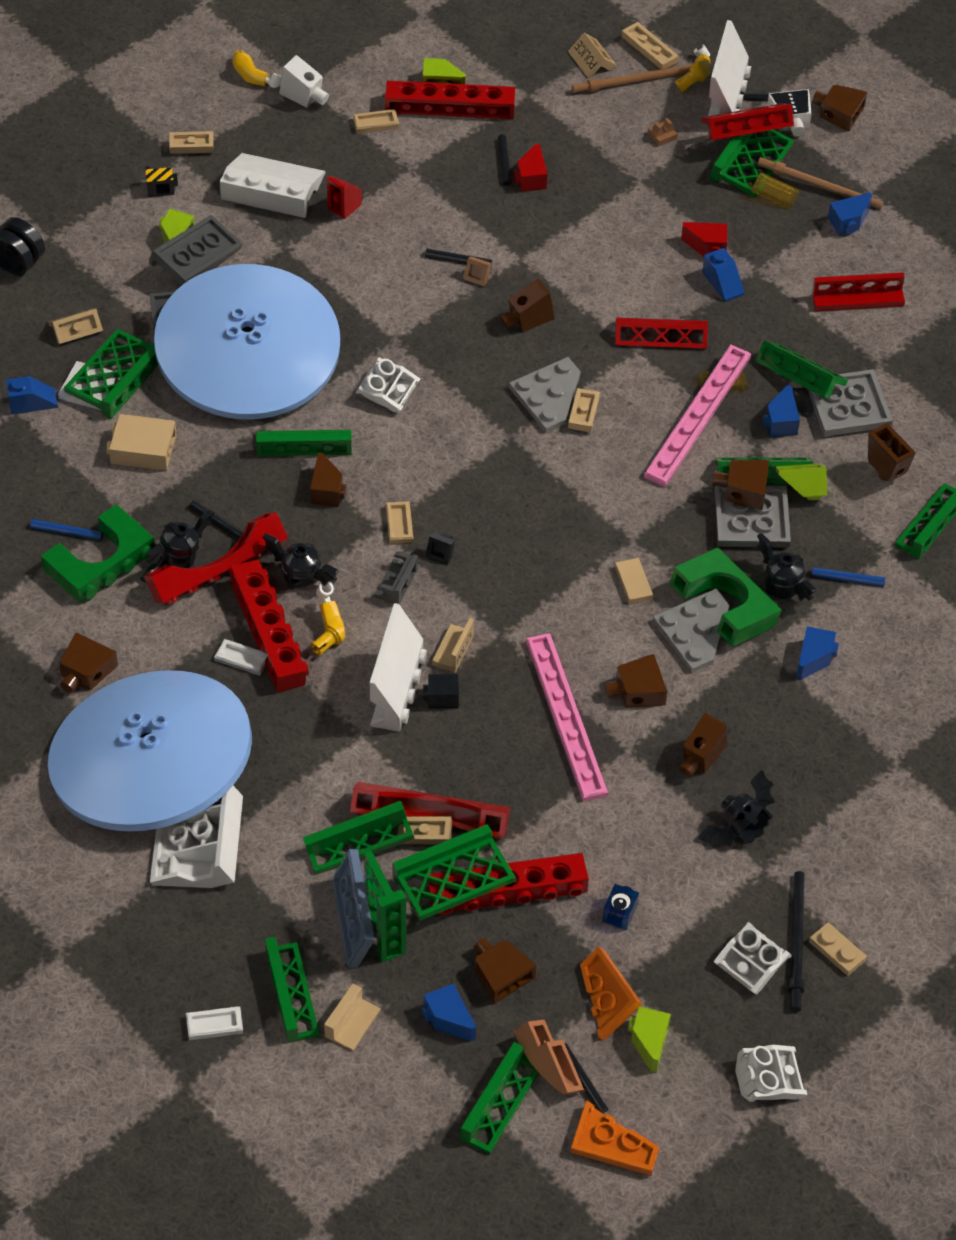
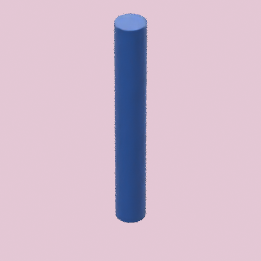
M32 519L30 524L31 529L101 541L103 537V532L35 519Z
M812 568L811 577L880 587L885 585V577Z

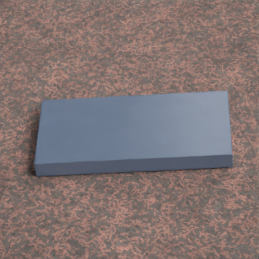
M349 849L332 877L347 966L348 968H358L375 938L358 849Z

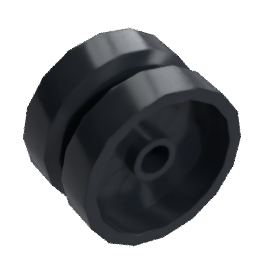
M11 217L0 226V268L15 276H21L44 254L45 244L41 235L32 225L20 218Z

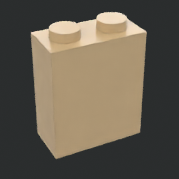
M119 414L117 423H113L112 441H108L106 448L107 455H110L111 464L167 471L177 436L176 423L173 420Z

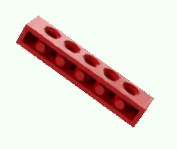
M389 80L386 82L385 110L395 109L396 114L514 119L515 87Z
M259 560L231 565L230 584L258 650L267 654L265 667L276 693L305 686L306 676L309 675L308 664L301 659L300 646L292 638L291 625L285 622L284 609L276 601V591L273 586L270 587L269 576L266 568H262Z
M583 853L508 863L516 877L515 882L508 884L511 887H501L439 914L447 915L453 911L464 909L466 911H475L479 907L486 906L498 908L507 903L514 902L526 904L536 899L553 900L557 896L564 895L580 896L588 892L589 882ZM488 866L475 867L472 869V872L485 875ZM492 868L489 877L501 879L506 875L504 871ZM447 871L432 873L430 876L444 880ZM451 872L448 881L462 885L465 876ZM469 878L466 887L472 889L479 888L483 881ZM427 882V891L438 895L441 886ZM445 887L442 897L452 899L458 895L452 893L459 891ZM429 900L430 907H433L435 901Z

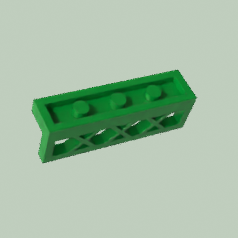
M764 340L755 362L828 399L835 384L846 386L848 382L847 378L779 343Z
M351 430L257 431V456L318 455V453H323L324 455H352Z
M715 457L717 472L729 473L730 461L769 460L766 485H790L776 472V466L813 464V460L810 457Z
M944 483L897 539L894 546L920 559L956 515V489ZM944 492L951 494L946 502H943L942 499ZM940 508L936 515L931 517L929 510ZM928 523L922 531H918V524ZM907 538H916L913 547L905 544L904 541Z
M401 801L302 837L316 874L338 868L346 855L341 853L345 845L352 844L357 846L359 858L362 859L367 851L372 850L373 854L415 839ZM402 824L407 832L399 836L390 834L392 828ZM377 835L381 837L379 843L375 845L365 843L369 836ZM324 853L332 855L329 862L318 866L315 856Z
M276 937L265 938L266 955L287 1043L320 1037L297 942L278 946ZM293 951L295 958L290 965L283 963L280 953ZM290 972L300 977V981L295 988L289 986L286 982V977ZM295 995L306 1002L301 1011L292 1007L291 1000ZM302 1018L310 1022L312 1030L298 1033V1021Z
M516 1042L512 1044L461 1127V1141L489 1155L539 1075V1072L530 1063L528 1058L523 1056L524 1046ZM520 1063L533 1069L529 1077L518 1079L516 1070ZM517 1086L519 1092L517 1098L505 1101L504 1089ZM503 1107L506 1114L505 1118L492 1122L490 1117L491 1110ZM491 1130L493 1137L488 1145L475 1139L479 1131Z

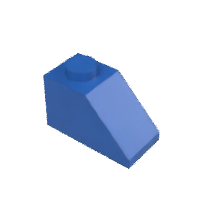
M870 192L830 203L828 219L838 235L852 234L860 229L870 210L872 199Z
M725 248L705 254L702 273L721 298L727 302L745 295L736 263Z
M30 376L6 380L11 415L58 408L55 388Z
M791 385L786 386L768 404L767 414L763 415L764 429H768L770 437L798 435L800 419Z
M807 626L796 679L802 680L829 666L831 656L837 657L839 643L834 642L836 632Z
M454 983L424 995V1006L421 1007L422 1015L426 1022L431 1021L435 1030L468 1041L476 1040V1026Z

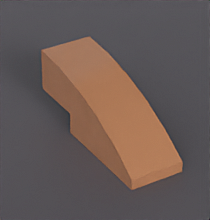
M545 1019L526 1022L513 1031L518 1043L524 1046L523 1052L530 1063L551 1086L563 1095L578 1093L584 1090L564 1041H553Z

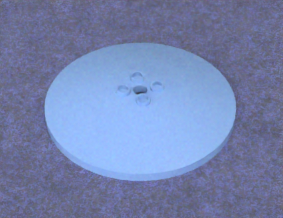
M236 264L206 271L180 286L170 296L159 314L155 327L154 346L157 363L162 375L172 389L184 400L203 411L226 418L263 419L281 415L300 407L324 388L335 371L338 362L340 330L335 313L328 301L315 287L304 279L271 266ZM244 327L253 328L251 332H244L241 329Z
M173 670L133 675L96 691L75 707L65 718L50 746L48 755L50 780L58 799L64 807L73 815L91 825L115 831H146L170 826L207 809L235 784L242 774L250 755L252 745L251 726L246 710L239 698L225 685L212 678L197 673ZM145 733H151V734L146 735L144 738H141V737H140L141 735H143V734H145Z

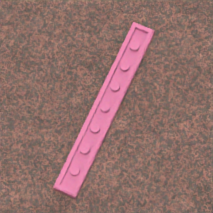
M733 345L729 346L644 473V478L664 487L667 485L751 358V353Z
M550 633L526 638L528 650L582 801L607 797L608 791Z

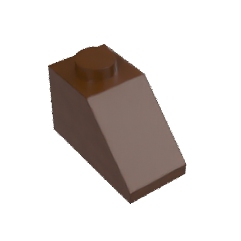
M318 453L310 487L311 503L339 507L341 498L346 497L347 484H343V474L323 453Z

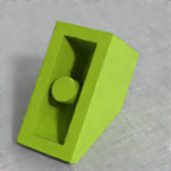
M424 58L423 82L466 83V74L446 59Z
M169 209L159 222V229H161L164 243L195 225L194 215Z
M824 464L776 466V472L803 497H807V500H820L821 496H827V468Z
M640 1006L637 1015H631L628 1031L632 1032L631 1042L651 1072L657 1073L669 1029L671 1014Z

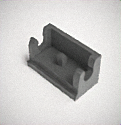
M395 552L394 557L403 561L398 559L392 560L383 581L377 586L378 590L374 593V597L400 605L418 571V556Z

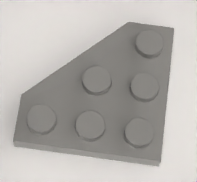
M566 357L510 382L509 388L544 432L548 433L566 425L581 371L569 357Z
M714 589L653 617L655 625L691 673L713 664L721 638L717 628L722 614L729 611V605L718 590Z

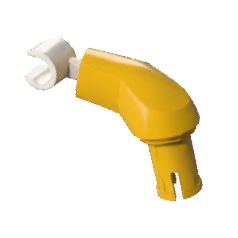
M704 44L700 50H697V48L694 50L697 58L695 63L690 66L689 71L675 81L676 86L682 93L697 81L702 83L712 74L710 53Z
M239 49L234 51L233 67L247 83L263 87L268 83L273 88L281 85L282 76L273 73L271 79L268 78L269 73L256 68L250 55L245 53V51L241 50L239 52Z
M330 582L326 585L328 593L322 590L321 584L316 590V595L323 600V603L319 604L325 628V633L310 643L311 648L316 646L313 652L318 656H321L333 644H341L345 639L344 623L336 601L330 600V595L334 590Z

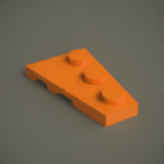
M598 946L580 964L586 991L591 996L593 1004L591 1010L593 1017L597 1020L598 1029L596 1030L598 1038L605 1040L642 1003L606 951Z
M586 1100L571 1146V1153L652 1176L659 1153V1146L634 1130H628L615 1122L616 1119L609 1114L604 1115L594 1108L595 1105Z

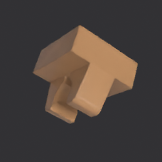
M668 118L664 122H656L654 126L648 128V134L658 146L677 140L678 134L674 130L673 123Z
M469 257L463 280L485 286L490 273L491 263Z

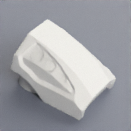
M379 357L358 387L356 394H361L371 401L399 413L420 381V378L403 366L396 365L389 359H381Z
M748 922L729 941L714 960V963L757 995L777 969L792 955L777 946L775 942L768 939Z
M768 1045L742 1048L737 1055L735 1070L741 1095L749 1102L755 1100H797L805 1098L807 1091L804 1090L794 1054L796 1052L795 1047Z

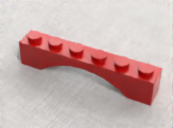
M267 512L248 522L236 544L225 555L214 562L194 568L164 565L144 575V579L156 603H165V605L174 603L179 599L178 595L184 592L190 594L200 589L199 585L205 581L211 583L221 578V573L225 571L230 572L231 565L240 564L246 560L250 562L262 556L261 552L267 550L265 549L266 542L262 538L265 533L277 538L282 546L281 542L288 539V536L277 512Z
M359 781L353 787L351 813L364 815L401 801L406 817H451L453 827L472 831L488 824L492 831V837L504 838L507 833L511 807Z

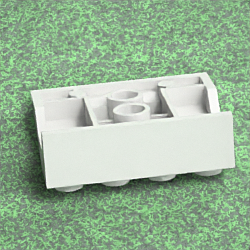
M727 20L711 76L709 92L711 107L708 116L740 111L737 107H742L744 96L740 93L746 92L747 80L745 79H749L751 73V66H748V54L730 20Z
M241 153L226 167L220 180L221 200L305 218L313 191L317 192L325 171Z
M396 603L393 605L370 680V701L376 704L370 726L400 732L402 723L407 724L410 710L407 709L408 703L413 704L415 689H413L414 684H419L421 677L419 666L420 664H425L427 650L423 649L422 636L401 606Z
M234 785L218 801L197 815L182 822L156 829L150 877L152 885L213 888L235 882L243 796Z

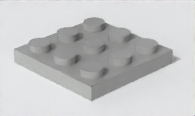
M874 369L839 374L847 378L848 382L846 386L835 384L829 399L807 389L824 437L875 430L887 423L892 427L893 420Z
M766 485L763 510L728 502L725 499L727 487L715 486L717 547H757L759 545L757 535L763 533L771 542L772 547L790 548L787 486Z

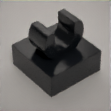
M433 532L429 536L426 557L448 565L452 559L455 540L452 539L451 535L445 533L439 535Z

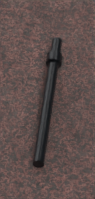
M802 871L794 873L791 978L788 980V992L791 993L790 1010L793 1012L801 1011V995L804 993L805 981L802 979L805 873Z

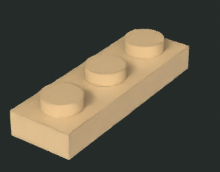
M639 22L622 30L621 37L660 70L667 69L678 63L679 56Z

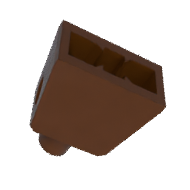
M833 85L828 94L816 91L812 103L821 106V118L850 132L865 108L867 92Z
M538 278L509 298L510 312L500 317L506 329L517 324L522 332L554 320L550 292Z
M888 423L869 432L868 461L879 473L880 479L891 482L906 474L916 452Z
M769 460L730 461L729 473L714 471L713 486L727 487L725 499L728 502L763 510Z
M76 632L59 663L61 676L64 678L60 683L61 688L68 693H72L78 685L92 690L118 666L116 651Z
M654 654L619 665L617 667L616 681L605 683L607 697L621 695L626 708L666 705L667 689Z
M704 713L683 746V763L679 770L684 775L692 777L697 769L703 773L707 772L727 747V725Z
M483 938L474 945V950L478 954L474 962V971L494 1004L535 979L536 965L507 940H502L492 946L486 938Z

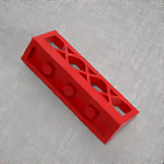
M786 103L701 117L702 124L708 125L709 140L794 126L792 104Z
M904 272L814 277L811 296L815 312L904 307L905 299L902 290L905 278ZM890 281H897V285L887 286L886 284ZM868 282H874V283H875V284L872 285L871 287H864V286H863V285H865V284L868 283ZM850 283L853 284V285L850 286L849 288H842V287H841V286H843L844 284H850ZM819 285H830L827 289L819 290Z
M616 317L615 345L707 349L708 321ZM621 327L631 328L637 334L630 341H620ZM635 328L643 329L640 332H638ZM647 328L654 329L659 334L653 342H647L641 336V333ZM658 329L666 330L663 333H661ZM670 329H676L682 335L676 343L669 342L664 336ZM681 330H689V331H687V332L684 334ZM692 330H703L702 344L692 343L687 335ZM639 336V338H640L642 341H634V340ZM662 337V339H663L665 342H657V341ZM684 338H685V340L688 342V343H679V342H681Z

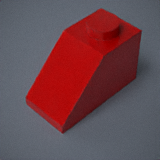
M535 144L518 161L517 171H514L515 184H519L521 192L547 189L548 174L540 144Z
M329 176L327 178L328 210L346 219L362 205L361 189L346 180Z
M683 222L681 240L703 257L705 254L725 248L727 251V224Z

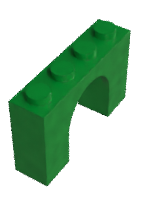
M117 504L98 516L99 531L103 532V535L118 548L109 559L97 563L84 562L76 558L61 543L41 555L43 570L80 604L86 599H92L105 586L112 585L116 578L122 574L131 572L135 565L142 560L149 559L146 553L155 547L154 537Z
M719 548L713 549L674 568L669 584L684 599L705 590L717 589L733 595L740 602L741 606L722 614L717 628V632L732 647L776 626L781 609Z

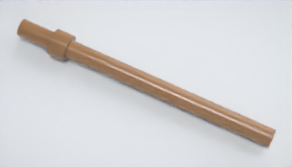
M691 65L602 80L597 78L589 79L584 83L573 84L572 91L573 93L583 91L596 92L601 88L683 75L689 71Z
M760 157L757 166L773 171V174L785 175L846 198L862 195L853 190L786 167V164L779 161L775 163ZM872 198L870 206L881 210L884 202Z

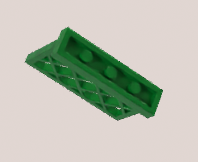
M775 130L762 131L766 137L760 138L757 137L756 133L734 136L715 162L709 179L715 182L721 179L749 195L758 197L773 175V171L765 168L767 174L758 175L756 168L763 167L757 166L758 162L753 163L751 157L760 156L767 159L765 155L774 154L776 160L772 162H781L793 145L794 140ZM780 141L786 144V146L777 148L774 142ZM769 142L771 148L762 149L760 143ZM755 144L757 150L748 151L746 145ZM746 157L747 164L738 163L737 158ZM751 169L753 175L744 176L742 170ZM737 171L739 177H732L727 172ZM756 181L758 188H752L747 182Z
M116 329L64 386V392L103 410L104 416L112 419L158 367L154 343L151 345ZM120 338L126 341L127 345L114 346V343ZM143 349L146 351L144 354L134 356L133 350ZM130 352L129 357L117 358L116 353ZM113 353L114 359L101 361L103 355ZM133 363L131 369H120L121 364ZM116 365L117 371L104 373L103 367ZM100 368L101 374L88 376L87 372L90 369ZM119 377L120 381L117 384L107 385L106 379ZM103 380L104 386L91 388L90 382ZM87 383L88 388L78 390L74 387L77 384ZM106 392V396L102 401L93 397V394Z
M488 824L392 863V877L396 884L401 886L420 921L516 881L515 875L492 838V831ZM489 847L493 852L491 860L478 857L479 851ZM460 859L471 861L468 870L455 867V862ZM475 863L488 866L485 875L472 872ZM438 868L447 871L444 880L430 876L431 872ZM492 868L502 870L506 875L501 879L489 877ZM451 872L465 876L462 885L448 881ZM416 878L422 880L423 883L419 890L409 887L406 881ZM469 878L483 881L481 887L476 889L466 887ZM427 882L441 886L438 895L424 891ZM445 887L459 891L457 897L452 899L442 897ZM421 897L435 901L433 907L422 911L419 905Z
M372 850L364 853V885L371 922L377 932V954L381 962H385L406 954V896L402 889L395 892L392 891Z

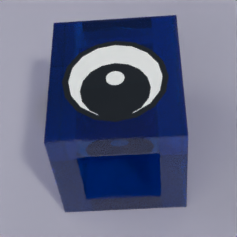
M614 884L603 908L602 922L627 930L638 906L639 892L634 891L628 886Z

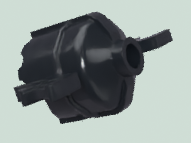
M211 509L199 517L195 527L183 522H169L166 524L160 536V546L157 545L146 553L149 556L147 562L150 565L154 563L157 567L163 561L166 565L180 568H190L193 566L199 549L198 538H201L204 529L211 525L210 520L215 512Z
M267 533L262 536L266 542L265 549L273 553L276 562H281L283 577L288 584V588L293 590L294 588L305 587L317 581H320L323 586L328 581L336 582V575L339 570L328 564H325L320 569V558L313 544L309 542L293 544L284 551L277 538Z
M763 533L758 534L759 545L757 548L763 554V563L767 564L765 571L766 592L781 599L792 598L797 594L799 601L805 598L808 601L814 598L813 593L817 590L808 580L803 581L805 576L804 559L800 555L789 552H781L774 555L769 539Z
M763 770L751 780L756 797L753 798L746 793L736 797L732 795L727 796L721 804V807L724 809L722 823L727 828L721 829L709 825L698 836L700 840L707 841L713 848L721 844L733 848L737 838L748 844L749 842L752 843L755 837H761L764 834V828L770 824L769 820L773 818L766 807L774 804L775 800L771 795V789L774 784L766 778Z

